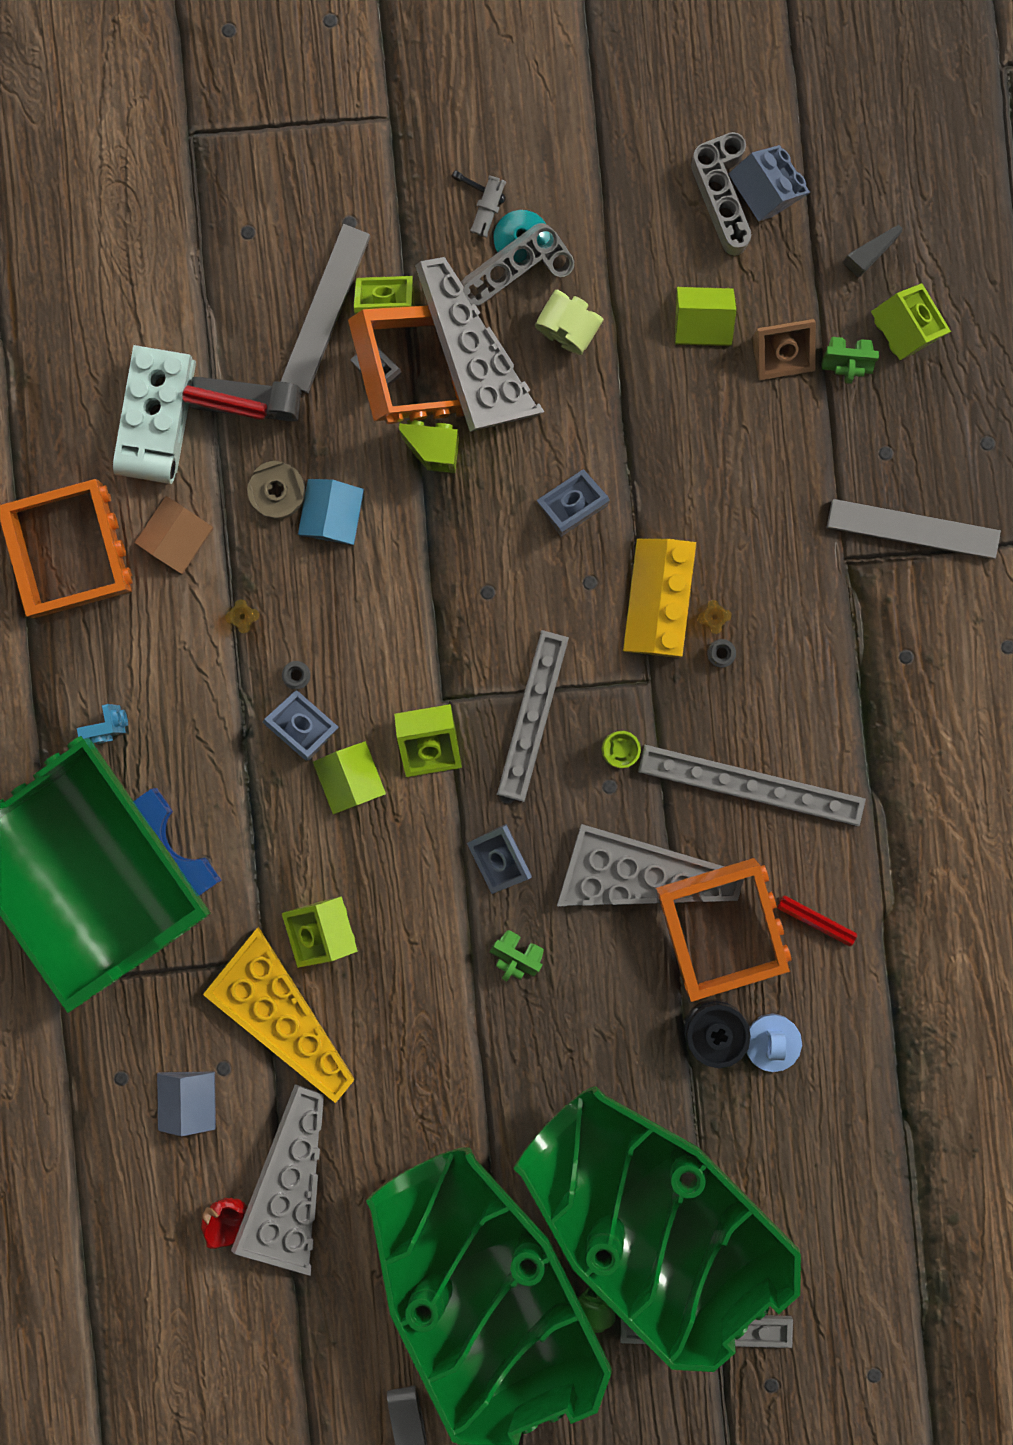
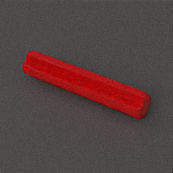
M189 385L184 388L182 393V400L194 405L258 420H264L267 414V405L265 403Z
M782 896L777 908L847 946H852L857 938V933L787 896Z

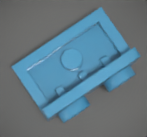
M102 705L105 722L77 728L78 737L90 738L96 744L113 741L112 736L126 733L125 726H128V718L125 710H121L120 705Z

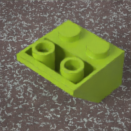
M407 420V424H399V431L403 441L427 470L456 473L459 445L458 429H452L453 425L446 423H436L435 427L424 426V422L418 420L412 422Z

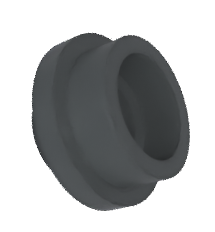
M718 639L710 644L707 656L711 664L723 668L733 663L736 657V649L730 641ZM719 648H723L726 651L724 659H720L716 655V651Z
M300 661L288 663L282 671L283 682L291 689L304 688L311 678L310 669ZM295 670H299L302 673V677L298 681L292 678V673Z

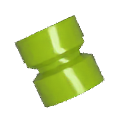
M617 731L609 734L604 739L601 747L602 756L605 761L617 768H627L635 764L641 753L637 737L626 731Z

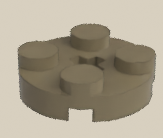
M269 461L257 467L253 472L254 474L247 486L248 498L252 506L263 516L283 519L293 515L303 505L305 484L295 468L284 462ZM273 483L284 486V491L281 492L280 497L276 498L275 495L269 494V490L273 489Z

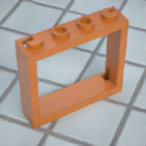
M429 306L363 309L348 319L374 421L386 420L387 424H394L403 421V418H410L412 422L414 420H423L433 415L434 419L445 418L450 413H456L457 417L464 416L453 379L452 383L457 400L392 406L373 329L435 325Z
M97 479L0 505V522L26 617L34 619L132 592L130 584H133L132 573L129 567L125 568L123 557L126 556V550L122 540L117 538L115 529H119L115 513H110L108 502L111 501V495L108 493L107 486H103V483ZM91 492L115 583L41 603L17 512Z
M755 858L656 888L686 993L691 1002L790 972L788 962L792 961L790 951L786 944L782 945L780 938L781 935H784L783 926L779 918L775 919L773 909L777 908L772 891L767 892L765 882L769 881L768 873L765 866H760ZM752 876L776 960L698 984L673 900Z

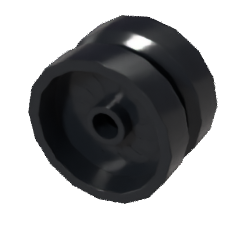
M718 999L702 1001L694 1006L685 1018L683 1027L685 1042L695 1058L706 1066L714 1068L732 1066L740 1061L749 1049L751 1039L749 1025L738 1009L727 1001ZM719 1029L721 1030L718 1036L714 1037L711 1035L713 1031L718 1032Z

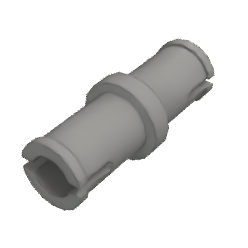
M494 176L488 177L482 200L477 202L479 208L470 232L487 238L494 214H498L500 209L498 203L506 181H500V178Z

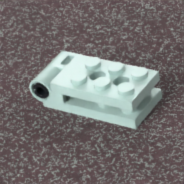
M133 345L113 460V472L115 475L167 484L173 483L178 470L189 404L182 400V393L187 385L191 386L196 367V361L192 359L191 355ZM160 377H165L164 384L155 387L156 381ZM161 405L157 414H150L153 406Z

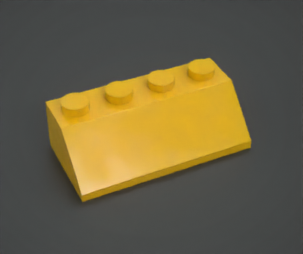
M637 539L623 651L673 658L683 656L696 542L674 539Z

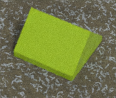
M413 276L356 278L355 314L363 309L414 306Z
M677 287L675 345L732 346L736 317L734 289Z
M366 741L313 761L333 814L386 794Z

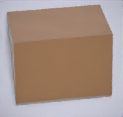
M815 319L757 328L752 337L759 380L815 371Z
M166 496L135 543L183 575L214 527Z

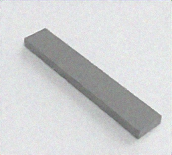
M343 224L281 382L295 384L301 391L309 393L369 242L370 234Z
M837 499L831 501L827 528L988 559L996 558L1001 530Z
M541 630L497 795L525 801L569 637Z
M765 1315L761 1320L755 1319L748 1326L746 1333L741 1338L735 1339V1346L792 1348V1316ZM621 1319V1343L646 1344Z

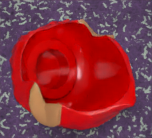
M223 1198L206 1208L201 1222V1231L206 1240L207 1248L217 1249L234 1244L247 1210V1205L241 1199Z

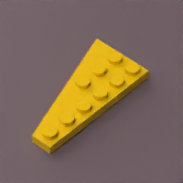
M258 927L203 995L336 1103L353 1083L354 1077Z

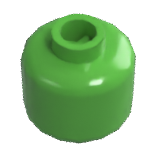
M591 1287L587 1288L579 1296V1303L595 1333L603 1332L614 1324L616 1313Z

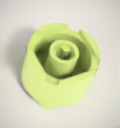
M555 289L539 315L535 328L551 341L555 339L562 343V348L582 355L604 319L597 313L588 311L589 305L584 300L576 296L570 300L566 294Z

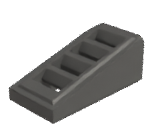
M897 225L850 252L843 261V264L857 277H861L896 241L903 228Z

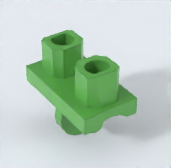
M832 337L822 360V369L835 370V374L844 375L846 384H852L854 376L864 377L865 373H873L875 363L879 359V351H874L871 340L861 339L856 342L855 349L846 348L845 339Z
M507 930L500 940L497 939L489 952L500 958L496 967L505 971L502 980L507 982L511 975L521 980L524 972L534 977L543 965L540 961L544 949L530 943L524 954L519 952L515 947L521 937L510 930Z

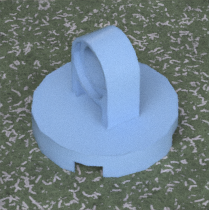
M774 1013L761 1015L751 1026L749 1025L751 1039L746 1053L752 1063L760 1069L770 1072L784 1071L792 1066L800 1056L802 1048L801 1034L795 1024L785 1016Z

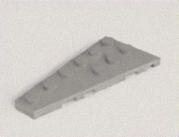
M445 257L420 261L416 264L415 267L469 431L543 413L544 410L539 403L536 405L529 395L528 391H530V388L526 382H521L513 370V362L491 328H486L478 316L480 311L475 304H470L463 293L464 286Z
M581 824L557 906L660 903L656 890L657 887L725 866ZM744 879L673 901L674 903L738 901Z
M296 1084L294 1085L231 1249L234 1254L311 1276V1265L309 1262L310 1250H313V1238H311L312 1221L315 1220L318 1181L316 1166L320 1154L318 1138L322 1126L323 1094Z

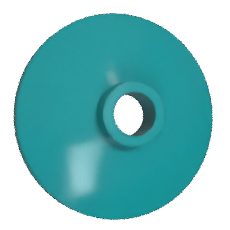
M516 210L506 214L500 219L494 231V246L497 253L517 239L516 235L519 231L526 232L538 223L546 224L545 221L536 213L528 210ZM543 231L538 235V245L547 244L550 239L548 231ZM519 249L514 253V262L525 260L527 256L526 249Z

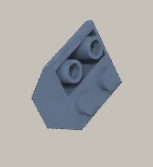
M780 145L752 152L728 173L758 221L777 215L810 193L806 187L804 177L795 170L790 162L789 154Z

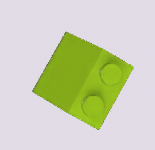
M922 283L896 293L871 311L877 328L884 333L889 341L890 350L899 360L915 354L951 332Z
M451 704L394 714L397 741L406 777L462 768Z
M342 896L282 913L297 968L331 962L358 952Z

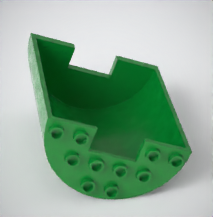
M82 736L71 741L67 745L69 750L63 754L56 753L45 760L44 764L46 767L33 775L34 781L29 784L23 783L11 791L13 796L7 801L4 799L0 800V916L67 1013L110 986L211 914L90 738L84 739Z

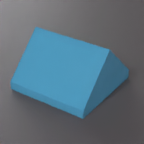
M308 479L298 535L354 545L364 489L336 480Z

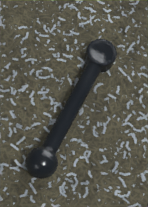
M454 170L451 175L453 179L459 182L462 181L484 193L486 187L468 179L462 173ZM503 193L501 194L498 204H502L506 200V197Z

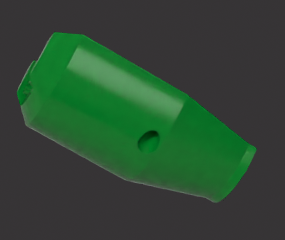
M597 1086L583 1091L562 1108L530 1142L513 1168L525 1182L572 1269L671 1370L715 1372L735 1354V1339L741 1338L755 1319L761 1320L768 1313L770 1306L779 1315L800 1296L801 1253L799 1248L698 1146L611 1099Z
M457 1148L423 1161L394 1177L367 1198L366 1202L372 1214L390 1316L453 1443L458 1445H518L522 1433H530L539 1424L546 1421L549 1423L556 1422L565 1413L571 1424L598 1413L611 1376V1366L549 1239L481 1166L470 1148Z

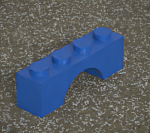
M157 788L150 789L134 800V803L199 896L222 881L206 857L201 859L184 858L170 847L166 837V825L173 810Z

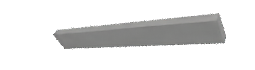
M644 745L638 768L639 773L860 826L866 801L865 798L649 745Z

